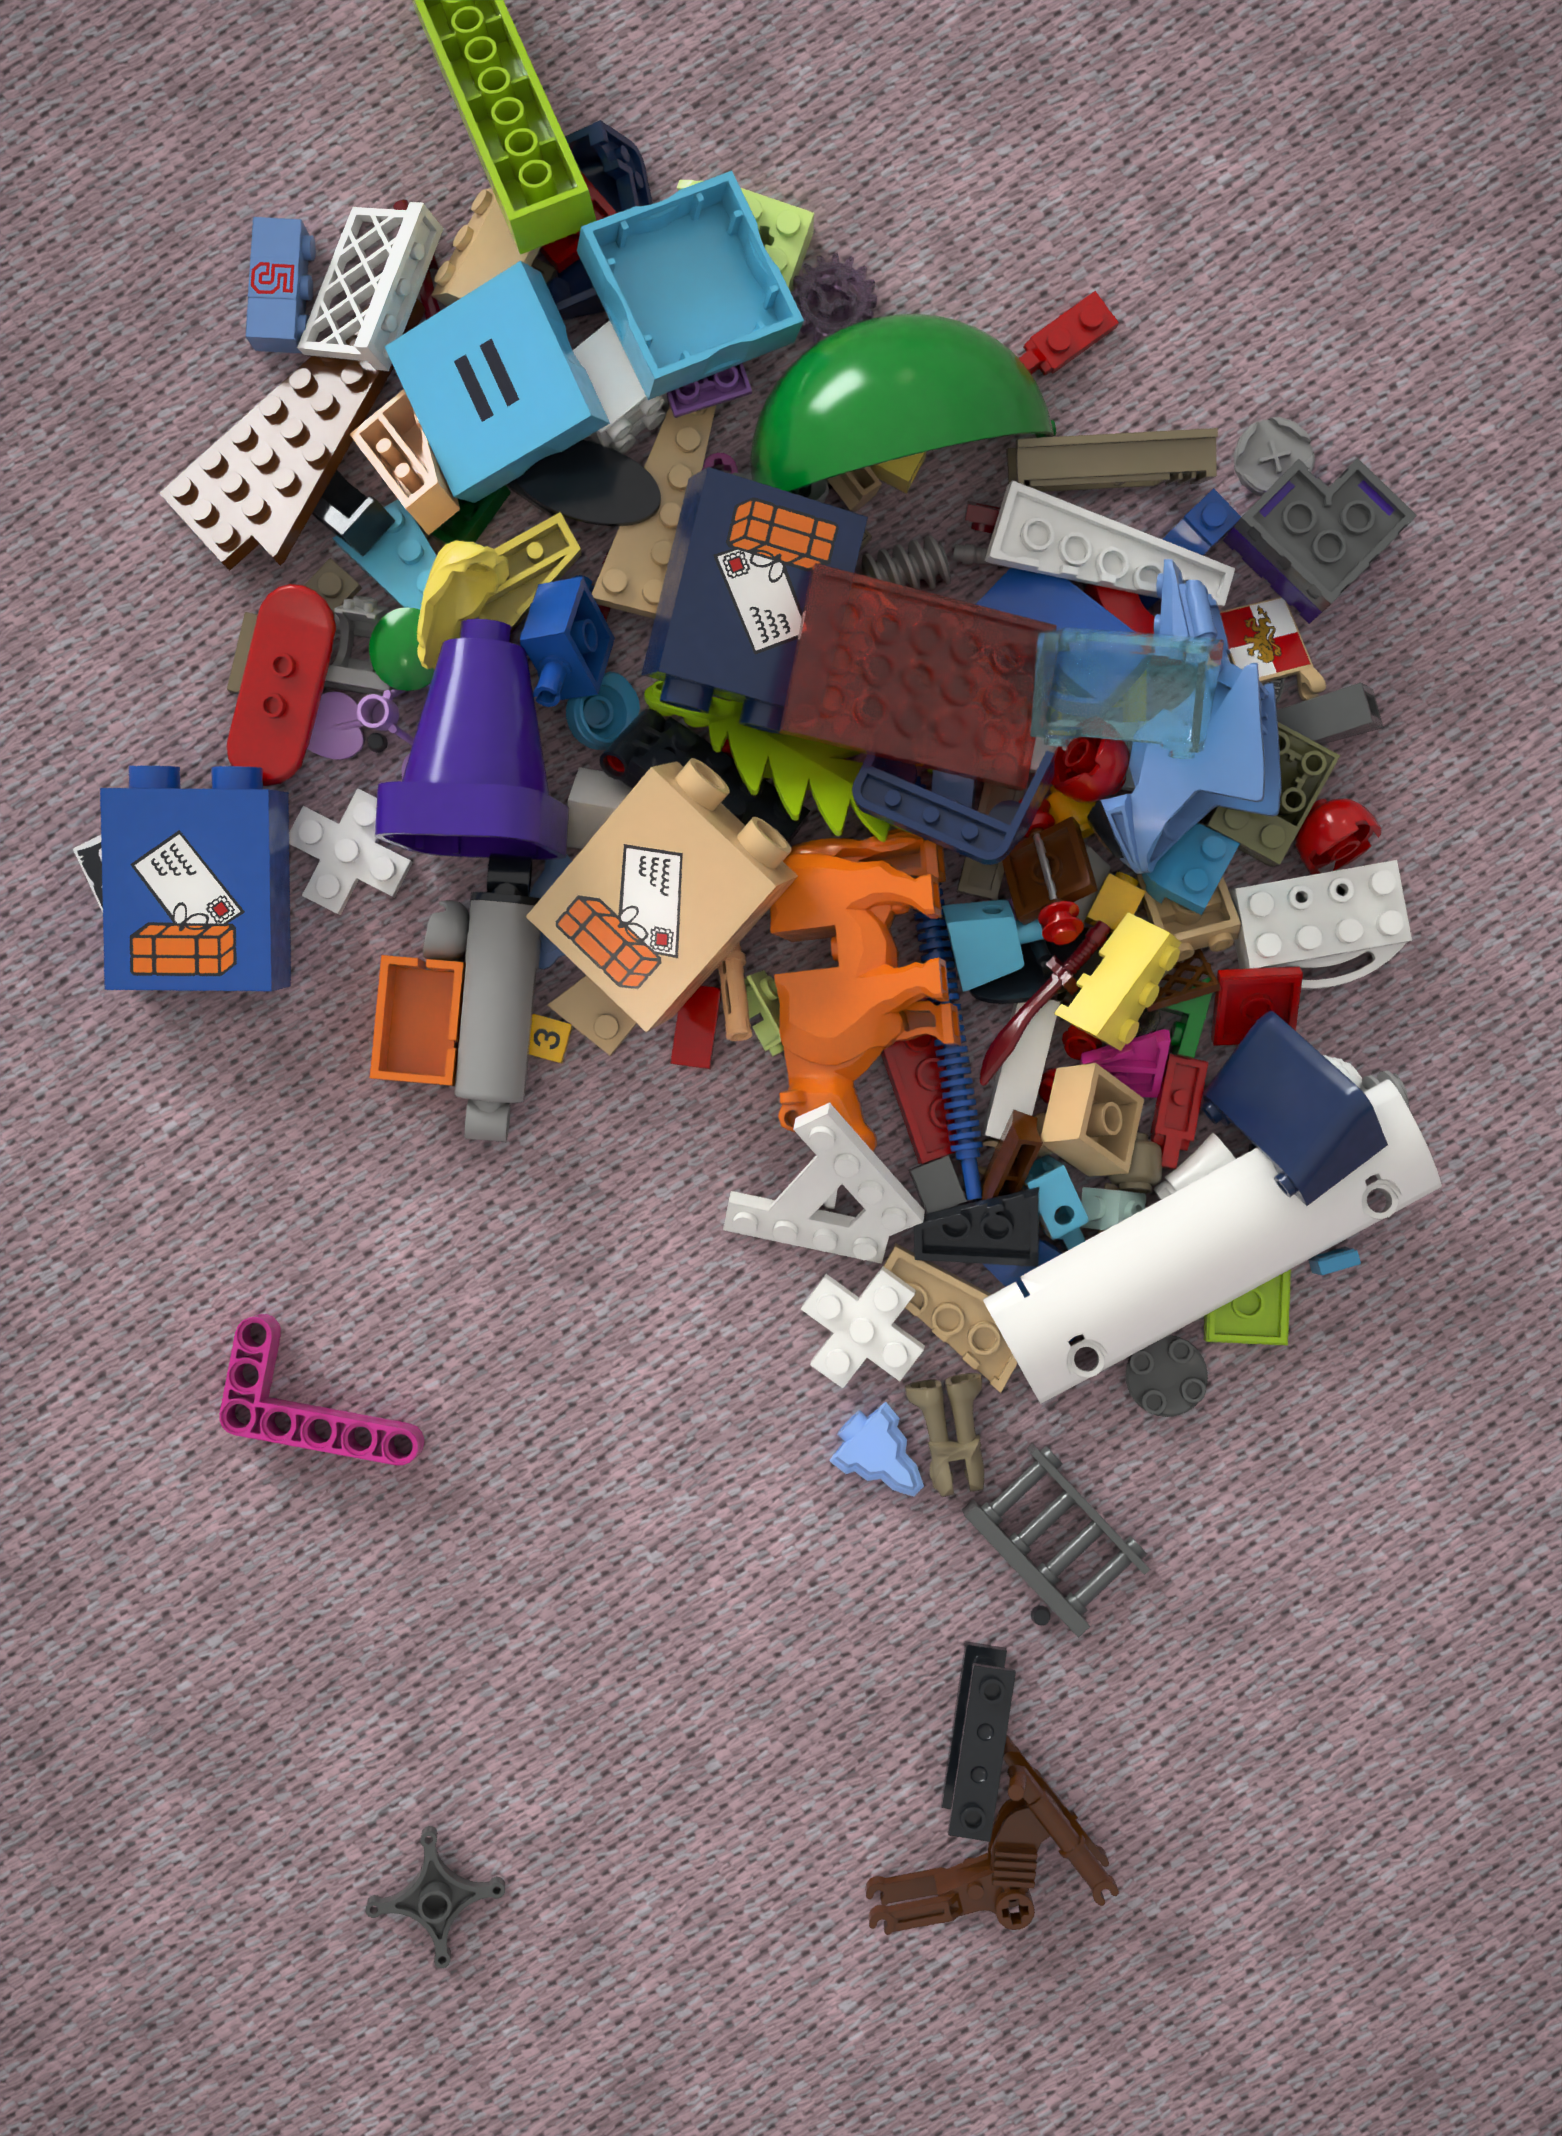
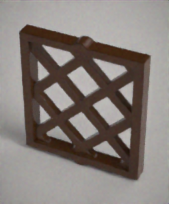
M1201 949L1194 950V955L1184 960L1183 963L1176 962L1173 968H1176L1177 971L1173 975L1167 974L1161 979L1168 982L1163 988L1159 987L1156 1000L1146 1009L1148 1012L1220 990L1211 964L1207 962ZM1196 958L1200 960L1202 965L1198 967L1190 964ZM1185 970L1195 972L1191 979L1180 976ZM1203 974L1208 975L1210 982L1207 983L1198 980ZM1175 983L1185 985L1182 991L1171 989Z

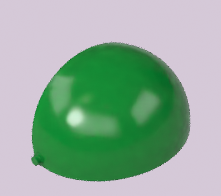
M897 314L878 317L848 326L819 341L803 353L780 377L768 395L758 417L751 449L752 480L792 492L851 471L949 446L1018 434L1035 433L1036 438L1056 436V425L1054 420L1050 419L1042 393L1026 366L1009 348L993 336L974 326L936 315Z

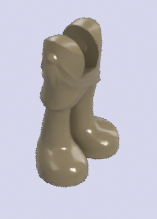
M979 1373L953 1375L945 1380L957 1441L949 1440L941 1381L930 1379L912 1382L905 1386L908 1401L922 1410L930 1440L928 1446L932 1458L929 1474L933 1488L939 1492L941 1497L954 1494L952 1484L953 1473L952 1471L950 1472L949 1466L951 1461L964 1459L966 1468L964 1473L968 1480L970 1492L984 1489V1463L980 1448V1435L975 1433L973 1402L982 1390V1378Z

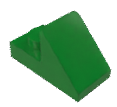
M1207 977L1199 981L1209 983L1210 979ZM1212 993L1158 1009L1182 1016L1180 1022L1175 1021L1170 1031V1045H1173L1171 1054L1190 1059L1195 1057Z

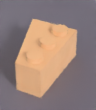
M404 389L350 433V436L404 508L428 535L460 510L458 499L452 495Z

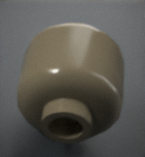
M1137 1133L1129 1173L1108 1175L1111 1183L1118 1186V1190L1144 1194L1152 1192V1187L1159 1184L1162 1180L1161 1147L1155 1142L1148 1141L1147 1134Z

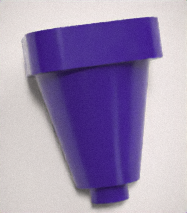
M488 619L463 620L460 625V638L449 639L442 643L402 781L378 784L375 820L376 838L408 851L436 856L489 858L491 853L528 856L532 857L533 860H558L566 858L569 807L549 794L527 653L523 647L510 643L511 626L509 624Z

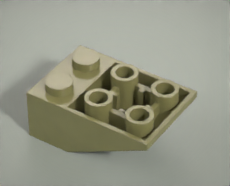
M1279 722L1278 733L1282 787L1278 815L1271 817L1218 806L1209 812L1203 823L1204 826L1240 843L1237 848L1238 850L1270 867L1281 864L1341 756Z

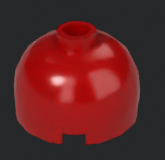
M1098 717L1088 719L1069 733L1074 739L1068 744L1066 751L1059 745L1054 752L1055 776L1051 784L1054 785L1053 787L1059 793L1079 803L1097 802L1117 793L1125 784L1130 753L1125 740L1114 727Z
M1338 798L1330 801L1320 799L1313 804L1296 835L1297 852L1311 875L1320 874L1319 868L1336 861L1333 869L1335 871L1364 854L1372 846L1368 841L1372 834L1375 833L1378 838L1381 835V826L1365 806L1351 799Z

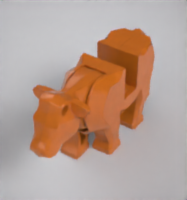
M898 828L888 832L885 842L880 841L875 836L864 840L826 838L792 846L791 852L783 862L798 877L770 907V931L772 934L790 942L831 938L832 957L835 962L838 961L839 967L774 974L780 1003L779 1033L784 1047L789 1080L788 1090L779 1093L780 1103L782 1104L778 1114L780 1124L783 1128L795 1132L793 1128L796 1117L831 1103L873 1152L877 1146V1136L864 1119L854 1081L868 1070L884 1049L890 1047L896 1041L911 1040L929 1034L935 1036L943 1044L961 1045L957 1006L951 1003L935 1005L931 1001L917 1002L926 996L940 1002L949 1001L946 961L941 958L929 959L924 964L914 962L898 968L899 951L890 930L895 915L908 913L910 907L919 910L931 919L942 918L939 883L946 882L943 846Z

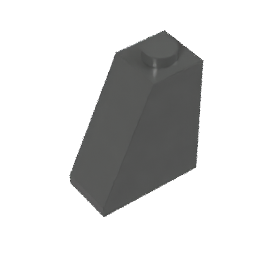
M1362 682L1277 710V721L1320 745L1384 728L1374 691Z

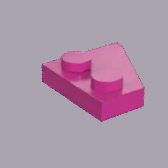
M1162 1029L1135 1037L1129 1044L1124 1045L1122 1051L1108 1045L1081 1054L1080 1065L1097 1063L1141 1097L1157 1098L1171 1042L1169 1030Z

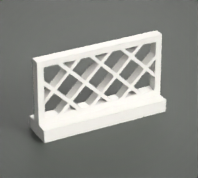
M410 202L407 210L352 207L307 321L306 329L303 331L297 347L304 355L368 361L375 370L389 371L392 362L384 346L403 335L444 229L424 203ZM362 222L374 223L375 227L359 239L357 238ZM401 225L397 237L390 241L387 234ZM379 239H382L384 246L367 258L364 250ZM359 255L361 262L344 274L343 271L346 263ZM387 260L383 273L376 277L373 269ZM368 274L371 281L353 293L350 285ZM344 290L347 298L330 309L329 306L333 297ZM374 295L369 308L362 312L359 305ZM351 310H354L357 317L339 329L336 321ZM328 326H331L333 334L320 343L316 342L318 334ZM360 330L354 346H347L345 340Z

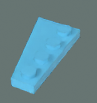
M398 499L384 507L394 518L395 522L364 556H361L337 535L333 537L335 543L403 608L421 609L423 592L437 556L415 519Z

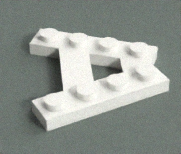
M831 1103L796 1117L793 1130L816 1156L776 1200L731 1191L723 1230L882 1264L889 1236L923 1223L925 1210ZM843 1184L864 1209L856 1217L819 1210V1208Z

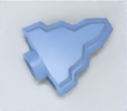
M887 1402L882 1404L868 1417L861 1410L857 1411L838 1431L837 1435L844 1442L829 1461L845 1474L856 1472L867 1481L881 1479L892 1490L913 1497L924 1487L917 1464L906 1453L907 1439L897 1427L900 1418Z

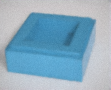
M1348 1247L1324 1252L1308 1259L1312 1273L1318 1275H1326L1361 1264L1358 1251Z

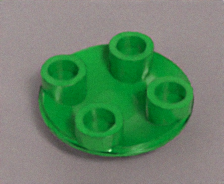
M399 608L387 613L376 624L370 637L369 655L376 674L387 685L402 691H415L431 684L434 669L424 668L418 658L417 626L420 609Z

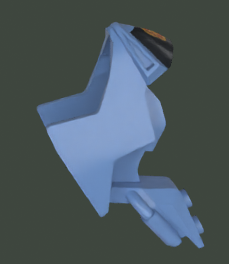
M1164 559L1163 573H1159L1157 576V596L1162 601L1161 614H1156L1154 619V636L1156 640H1159L1160 648L1173 662L1200 676L1197 691L1172 714L1164 710L1134 736L1129 761V768L1135 785L1133 792L1097 801L1087 816L1088 824L1098 840L1109 852L1136 874L1153 872L1157 861L1188 830L1215 807H1225L1271 817L1278 815L1282 786L1274 684L1267 683L1263 686L1259 680L1258 663H1251L1245 666L1243 670L1230 663L1228 655L1231 652L1217 601L1213 599L1211 594H1208L1207 588L1201 581L1187 580L1185 581L1186 584H1184L1182 572L1172 559Z

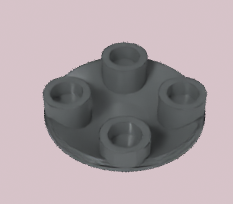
M1168 1335L1131 1355L1126 1366L1125 1377L1129 1393L1134 1401L1150 1414L1162 1417L1178 1416L1194 1408L1205 1397L1208 1382L1206 1363L1198 1349L1183 1338Z

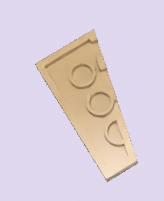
M895 1243L883 1266L916 1290L915 1295L905 1308L914 1316L920 1318L932 1329V1332L938 1338L949 1344L962 1356V1359L974 1370H978L1001 1393L1014 1371L1017 1361L983 1301L984 1298L992 1294L930 1261L915 1260L912 1251Z

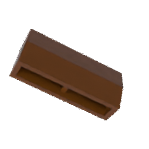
M1013 1109L981 1179L982 1198L976 1199V1202L1020 1192L1043 1144L1037 1130V1117Z

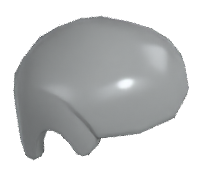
M453 900L440 901L439 905L444 906L446 909L444 912L431 914L423 945V957L425 959L444 961L458 960L466 951L470 915L467 908L460 902Z

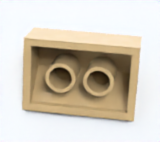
M492 188L483 189L475 198L471 210L474 211L471 220L455 236L453 241L455 250L450 260L445 261L435 275L434 281L437 285L431 296L446 307L519 261L531 266L541 248L539 247L520 255Z

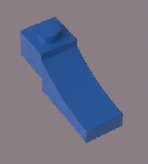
M1213 488L1162 540L1205 556L1231 531L1241 516ZM1138 594L1147 610L1159 600V598Z

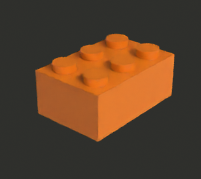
M381 955L370 1068L371 1079L455 1086L458 1049H455V1043L459 1042L466 963L426 959L425 962L419 958Z

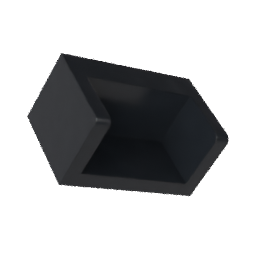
M338 470L334 473L312 513L319 522L361 556H364L395 522L394 518L374 497H366L351 485Z

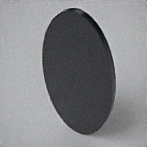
M581 440L562 452L539 460L527 469L523 475L515 479L519 487L543 507L555 513L561 512L564 517L588 524L601 526L637 524L651 518L658 511L661 504L659 487L645 468L614 449L586 440Z
M1084 927L1077 938L1068 944L1058 945L1045 939L1022 944L1021 950L1025 964L1022 969L969 990L970 994L980 1001L993 1004L1027 1002L1053 974L1045 964L1054 955L1064 963L1085 939L1084 935L1089 930V927ZM1110 932V933L1108 934V936L1106 937L1107 940H1108L1109 937L1111 936L1112 932ZM1100 947L1097 948L1090 959L1073 976L1076 981L1079 980L1083 973L1091 976L1103 959V957L1099 956ZM1062 986L1054 995L1067 990Z

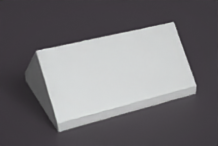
M579 767L568 798L567 847L583 849L631 792L632 788L620 780L609 777L604 771Z

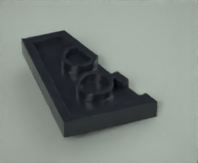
M1039 1187L924 1214L923 1223L913 1226L915 1260L1038 1267Z

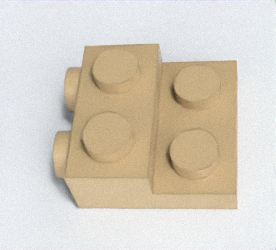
M1139 874L1136 878L1139 882L1137 887L1146 891V884L1142 875ZM1224 877L1221 878L1202 915L1166 897L1161 904L1153 899L1147 891L1142 898L1148 915V922L1171 933L1182 942L1179 946L1180 954L1177 962L1192 957L1194 950L1208 946L1213 952L1225 950L1233 945L1235 939H1238L1241 922Z

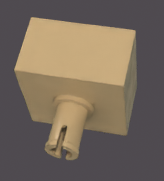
M1097 1063L1056 1068L1047 1112L1039 1113L1035 1116L1038 1118L1037 1130L1042 1139V1145L1089 1177L1128 1174L1144 1098Z

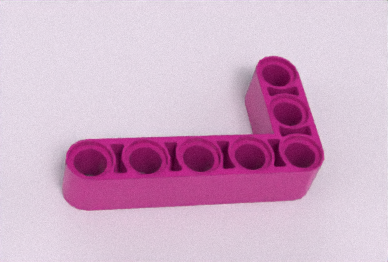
M258 1314L249 1317L237 1326L219 1413V1421L227 1433L391 1465L408 1464L422 1452L424 1436L422 1431L413 1424L269 1397L281 1337V1327L278 1321L268 1314ZM254 1323L261 1324L266 1330V1340L263 1344L255 1342L251 1337V1328ZM249 1363L257 1368L259 1378L256 1384H251L245 1380L243 1376L245 1364ZM238 1404L245 1405L251 1413L249 1424L241 1423L236 1418L235 1409ZM277 1412H284L290 1417L291 1428L289 1431H282L276 1426L275 1416ZM317 1419H323L330 1424L332 1434L329 1439L321 1438L316 1434L315 1423ZM356 1427H364L370 1431L372 1435L370 1446H362L356 1441ZM403 1434L411 1439V1453L403 1454L396 1449L394 1445L396 1435Z

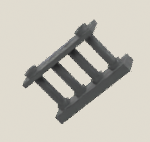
M1031 1443L1027 1450L1036 1461L991 1504L986 1502L980 1506L972 1499L962 1509V1512L970 1523L1079 1638L1090 1627L1083 1615L1088 1611L1086 1606L1132 1562L1144 1575L1151 1569L1142 1560L1147 1555L1143 1548L1131 1536L1124 1541L1057 1470L1063 1463L1047 1446L1040 1451ZM1049 1473L1064 1491L1019 1534L1014 1532L1008 1536L999 1526L1003 1521L1001 1516L1044 1475ZM1077 1503L1089 1515L1092 1521L1047 1564L1042 1562L1039 1566H1036L1027 1556L1031 1551L1029 1546L1069 1508ZM1105 1533L1119 1547L1120 1551L1075 1594L1070 1592L1065 1597L1055 1586L1060 1581L1058 1576Z

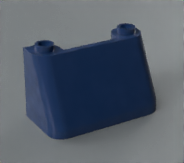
M601 120L565 136L579 170L617 213L635 206L653 204L643 157L637 146L630 139ZM580 258L561 273H558V277L550 279L546 283L563 320L606 312Z
M1273 1011L1267 1012L1254 1023L1202 1094L1205 1102L1201 1104V1108L1206 1116L1215 1125L1220 1121L1226 1126L1231 1123L1234 1124L1274 1164L1278 1173L1274 1180L1283 1193L1289 1198L1295 1194L1306 1206L1388 1145L1375 1110L1362 1090Z

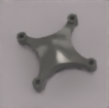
M427 1826L421 1832L420 1842L424 1847V1861L417 1876L397 1894L381 1898L378 1895L370 1896L366 1903L365 1912L371 1918H376L381 1914L394 1913L408 1916L419 1922L428 1931L435 1946V1965L438 1968H446L451 1961V1950L447 1945V1937L457 1915L468 1905L480 1899L490 1897L494 1899L501 1898L505 1893V1881L503 1878L496 1876L488 1882H473L454 1873L444 1864L438 1854L436 1847L437 1829L433 1826Z

